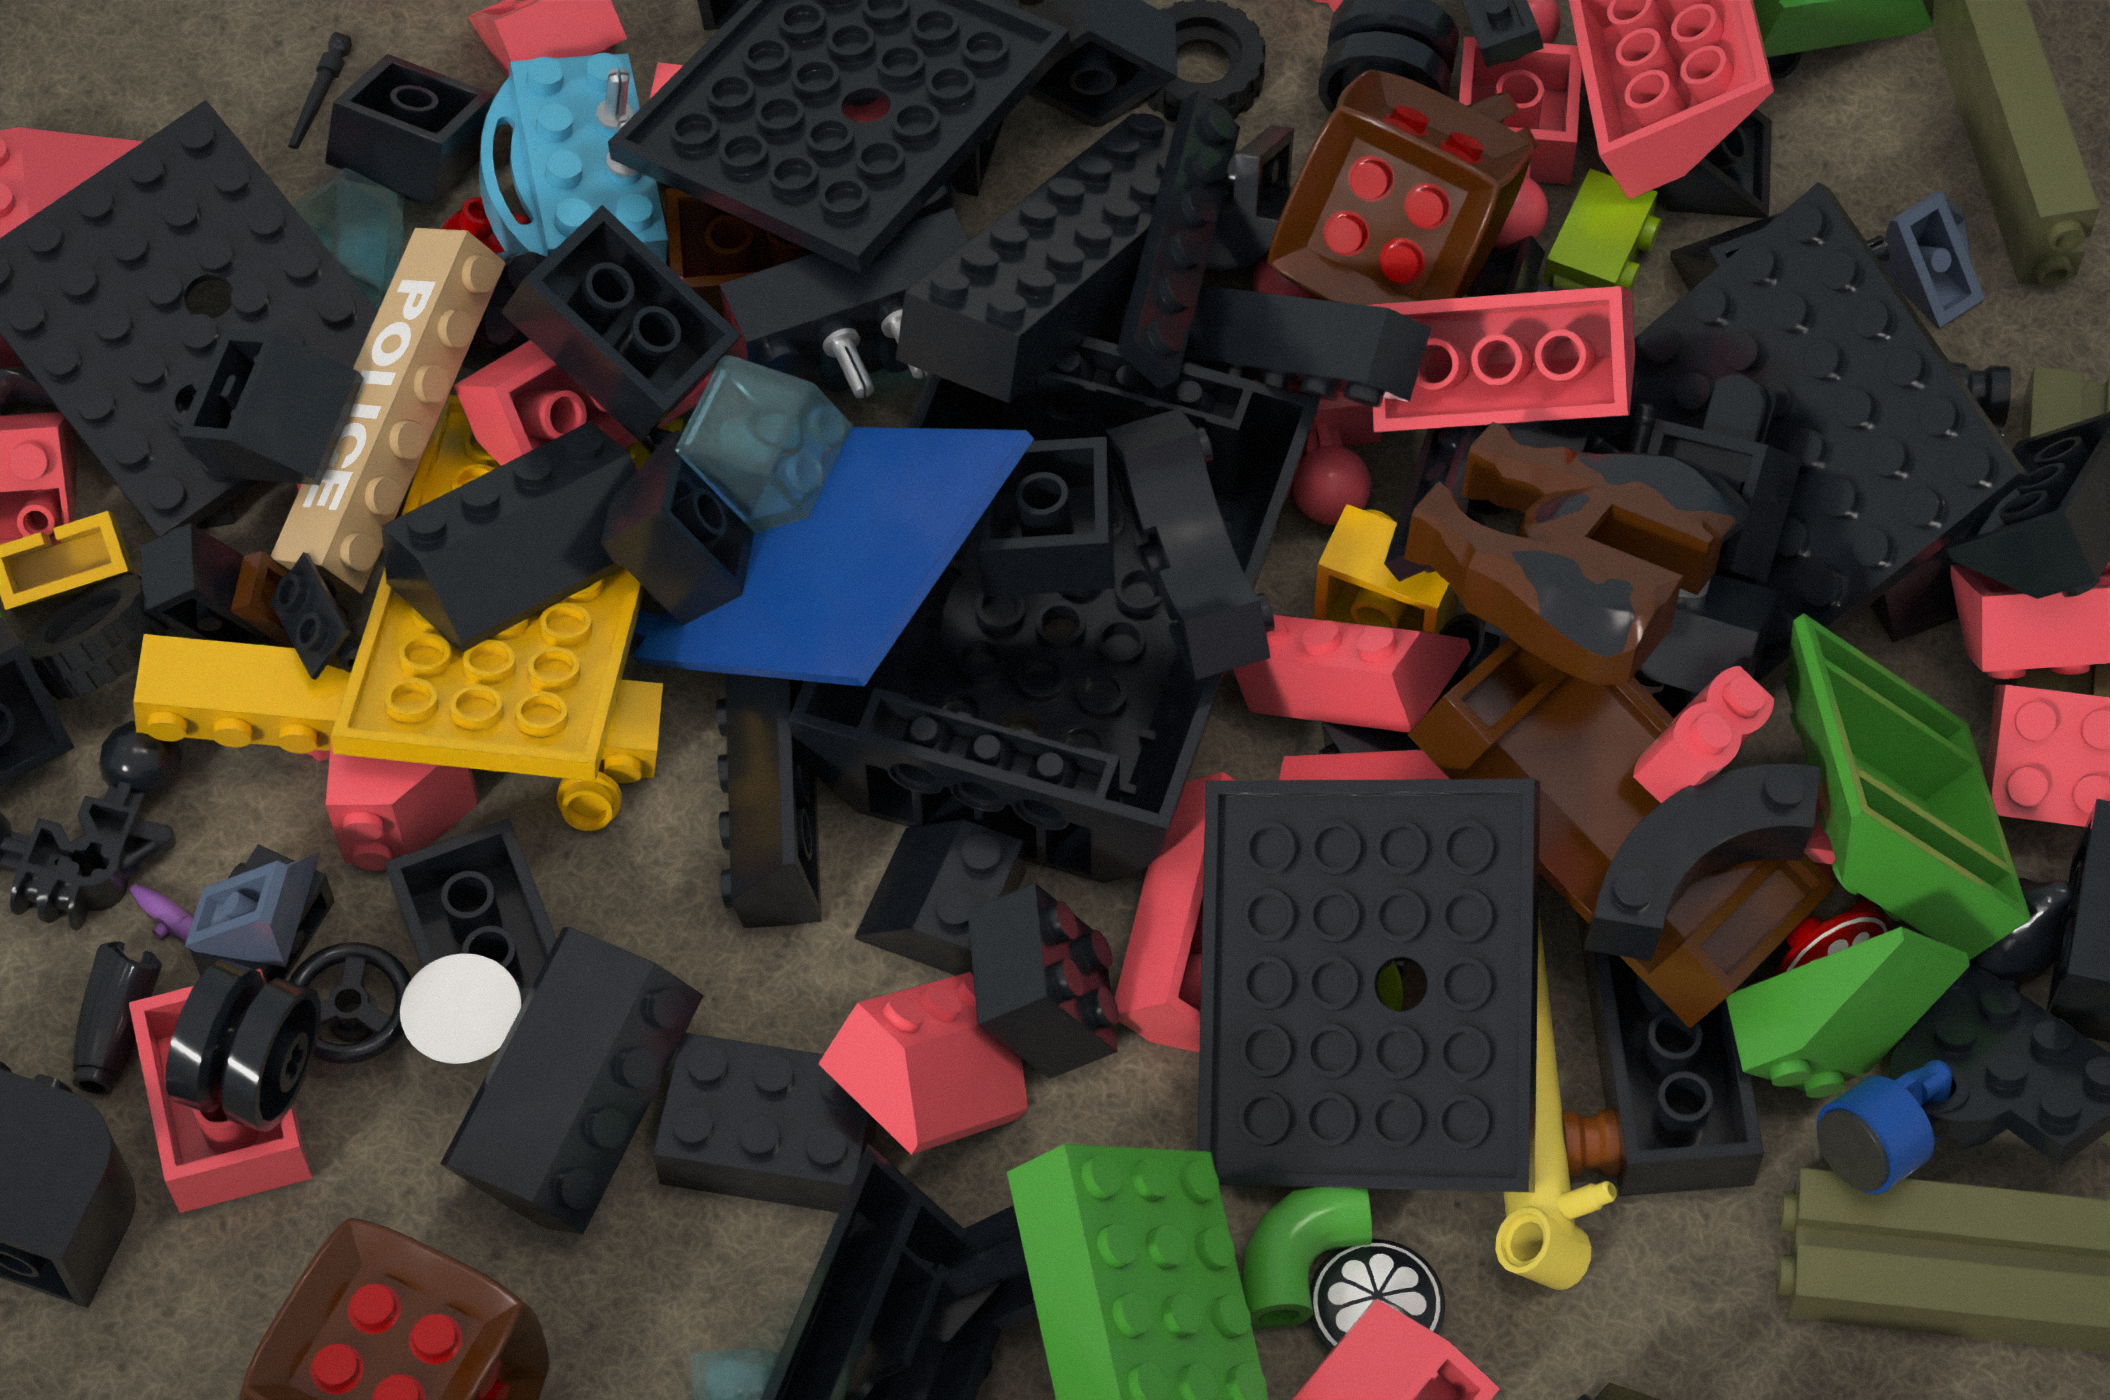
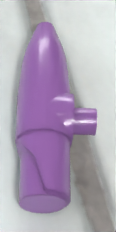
M132 885L130 892L142 909L158 924L152 930L153 934L161 940L169 933L173 937H179L186 943L193 921L192 915L159 892L141 885Z

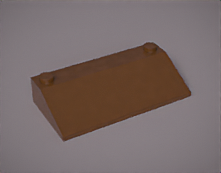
M1509 638L1448 691L1407 735L1449 779H1536L1540 781L1539 873L1589 924L1605 875L1618 849L1632 830L1653 809L1661 804L1633 777L1640 755L1670 726L1674 718L1635 677L1628 684L1596 685L1558 670L1523 649L1514 640ZM1804 852L1800 861L1767 859L1745 862L1723 870L1715 868L1692 883L1668 913L1651 961L1620 957L1690 1029L1726 999L1836 885Z

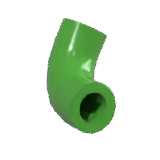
M1306 1187L1291 1192L1261 1217L1243 1251L1241 1284L1246 1305L1250 1312L1252 1328L1267 1329L1296 1326L1309 1320L1313 1315L1309 1287V1269L1313 1261L1322 1253L1334 1249L1371 1245L1372 1221L1367 1188Z

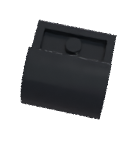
M1270 125L1236 153V156L1230 159L1226 174V190L1228 194L1222 199L1205 269L1214 271L1240 270L1254 264L1270 250L1275 228L1293 188L1290 187L1294 128Z

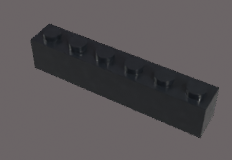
M1201 285L1182 362L1252 381L1256 379L1258 380L1257 382L1293 392L1296 385L1301 386L1300 391L1330 401H1336L1339 392H1345L1344 397L1351 401L1367 406L1381 407L1383 398L1410 402L1431 327L1389 308ZM1129 300L1126 302L1114 344L1119 342Z

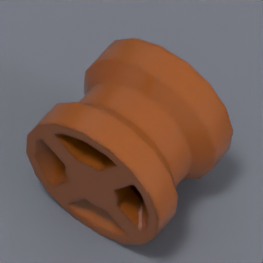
M1600 1109L1594 1116L1583 1117L1574 1110L1562 1111L1569 1177H1579L1585 1170H1599L1605 1176L1618 1175L1620 1171V1146L1617 1122L1613 1109Z

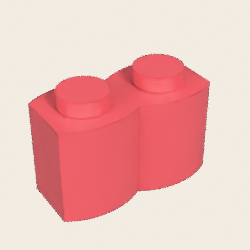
M1741 666L1730 667L1722 671L1673 719L1670 726L1640 755L1634 768L1633 777L1660 803L1690 785L1696 786L1708 781L1727 766L1736 756L1739 748L1766 723L1773 710L1774 698Z

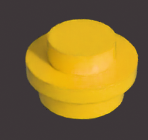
M598 771L596 782L563 778L558 787L556 801L564 820L570 826L582 831H596L604 828L616 817L620 810L622 793L618 784L610 776Z

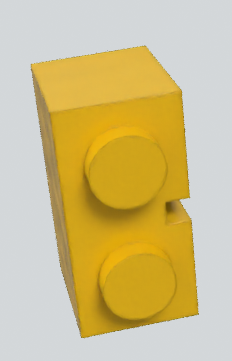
M105 511L53 528L56 539L63 542L55 546L52 545L50 536L42 532L1 544L0 596L5 610L15 612L84 590L114 576L119 577L127 573L135 574L116 514Z

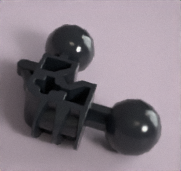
M130 721L113 729L102 744L99 760L102 779L109 788L104 800L89 796L84 797L77 814L84 835L71 842L60 823L38 818L31 836L15 833L12 831L10 822L0 812V871L3 869L16 873L10 895V908L14 915L24 914L34 903H37V912L41 922H55L64 911H68L71 929L79 930L83 926L89 911L106 910L122 900L128 889L129 877L140 870L139 865L158 851L166 852L175 846L176 837L170 826L143 820L140 817V813L145 801H150L167 793L178 779L182 755L177 741H162L151 737L149 734L136 733L135 721Z

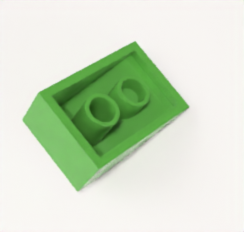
M1899 927L1731 993L1726 998L1743 1072L1769 1080L1774 1086H1787L1805 1092L1806 1096L1810 1098L1827 1097L1843 1091L1846 1088L1845 1081L1869 1073L1970 966L1967 953L1904 927Z

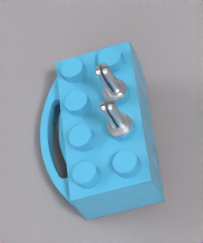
M598 53L593 56L566 58L538 57L534 60L510 61L509 77L493 99L485 119L481 136L479 165L480 193L485 213L495 236L505 252H535L548 257L603 205L666 264L669 240L656 180L611 160L608 141L640 110L628 53ZM503 124L510 125L511 175L518 199L529 218L530 224L527 225L518 223L510 212L499 190L494 172L493 142Z

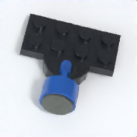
M1969 961L1970 966L1891 1048L1894 1051L1892 1053L1888 1078L1880 1075L1866 1077L1820 1110L1816 1124L1818 1143L1824 1158L1832 1170L1845 1183L1868 1194L1886 1192L1926 1164L1933 1155L1934 1143L1940 1138L1957 1140L1959 1151L1985 1144L2008 1129L2061 1166L2110 1131V1053L1981 966Z

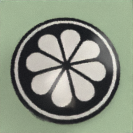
M1372 1239L1371 1245L1339 1248L1319 1266L1310 1285L1313 1308L1310 1325L1329 1351L1334 1348L1373 1300L1376 1299L1386 1303L1436 1334H1439L1443 1324L1445 1296L1436 1272L1417 1252L1393 1241Z

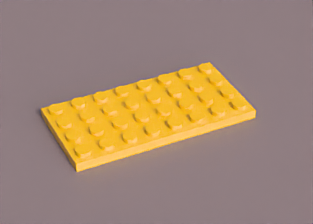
M448 395L416 469L402 515L501 466L477 442L458 396ZM675 418L660 428L672 432L679 429L684 434L683 418ZM639 441L625 449L630 454L637 470L650 457ZM624 567L480 644L461 652L386 584L384 568L331 734L333 754L596 782L645 587Z

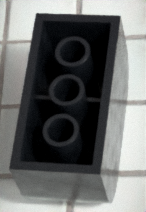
M0 1061V1278L89 1308L133 1218L136 1205V1190L133 1178L104 1118L90 1102L73 1094L72 1089L58 1079L38 1074L32 1080L12 1073L11 1069Z

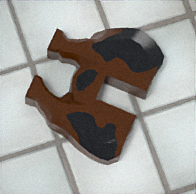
M1492 422L1470 447L1461 495L1472 500H1489L1496 506L1524 512L1525 515L1516 536L1491 529L1470 519L1462 511L1453 492L1437 482L1413 510L1404 559L1419 565L1431 566L1451 585L1454 592L1463 601L1467 612L1499 628L1523 649L1558 670L1600 686L1628 684L1670 631L1680 589L1695 595L1700 593L1716 571L1721 545L1745 526L1750 515V509L1742 497L1725 480L1690 460L1636 452L1594 454L1577 452L1565 447L1535 448L1520 445L1513 439L1505 426Z

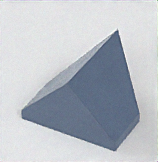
M1936 191L1889 221L1884 242L1888 243L1890 258L1887 261H1881V263L1900 291L1937 328H1941L1985 299L1972 266L1966 213L1963 209L1945 198L1943 192Z
M321 851L287 865L277 860L204 887L185 947L198 953L286 967Z

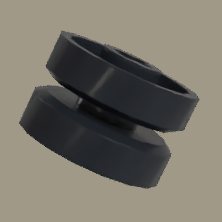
M1343 0L1332 16L1327 52L1323 58L1319 77L1318 95L1326 110L1332 113L1344 89L1360 74L1371 69L1402 76L1448 96L1459 40V31L1452 17L1430 0Z
M221 959L209 966L193 986L180 1012L171 1039L166 1064V1090L171 1101L210 1113L223 1106L229 1121L259 1131L269 1132L283 1120L294 1104L306 1079L316 1049L321 1024V1001L317 990L279 978H275L265 986L260 971Z

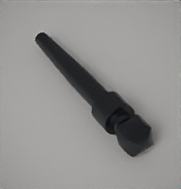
M334 32L328 41L329 52L323 53L317 65L316 71L318 75L308 94L288 147L299 148L323 103L333 78L339 77L345 63L342 57L347 56L352 48L350 36L339 32Z

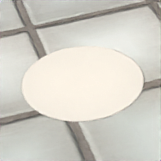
M476 954L445 956L426 965L409 982L400 1006L401 1024L410 1043L425 1056L436 1061L451 1064L474 1062L491 1055L501 1047L521 1009L520 991L511 974L492 959Z

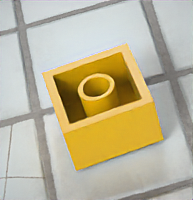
M1346 504L1317 565L1313 619L1439 634L1444 625L1455 616L1459 596L1454 592L1451 585L1436 571L1431 573L1422 571L1402 581H1398L1384 564L1397 522L1381 511L1372 509L1362 510Z

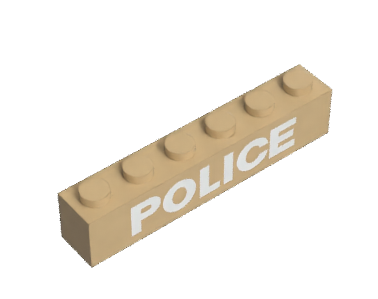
M429 228L414 229L353 367L364 379L320 486L301 485L271 553V557L290 571L302 553L305 552L310 555L320 575L332 581L336 591L363 594L383 548L381 526L396 518L506 263L469 231Z

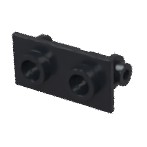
M303 552L291 571L278 583L270 603L312 679L317 680L326 665L351 672L362 637L356 634L353 627L348 626V618L336 598L337 591L332 581L322 577L310 555Z

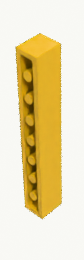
M144 634L133 701L136 733L149 734L151 737L162 741H179L184 737L214 740L220 745L234 748L244 747L249 744L280 746L288 752L299 754L310 753L314 750L330 751L331 734L351 672L326 665L317 680H315L308 674L295 648ZM621 680L598 770L610 776L616 783L627 784L634 783L641 778H654L663 683Z

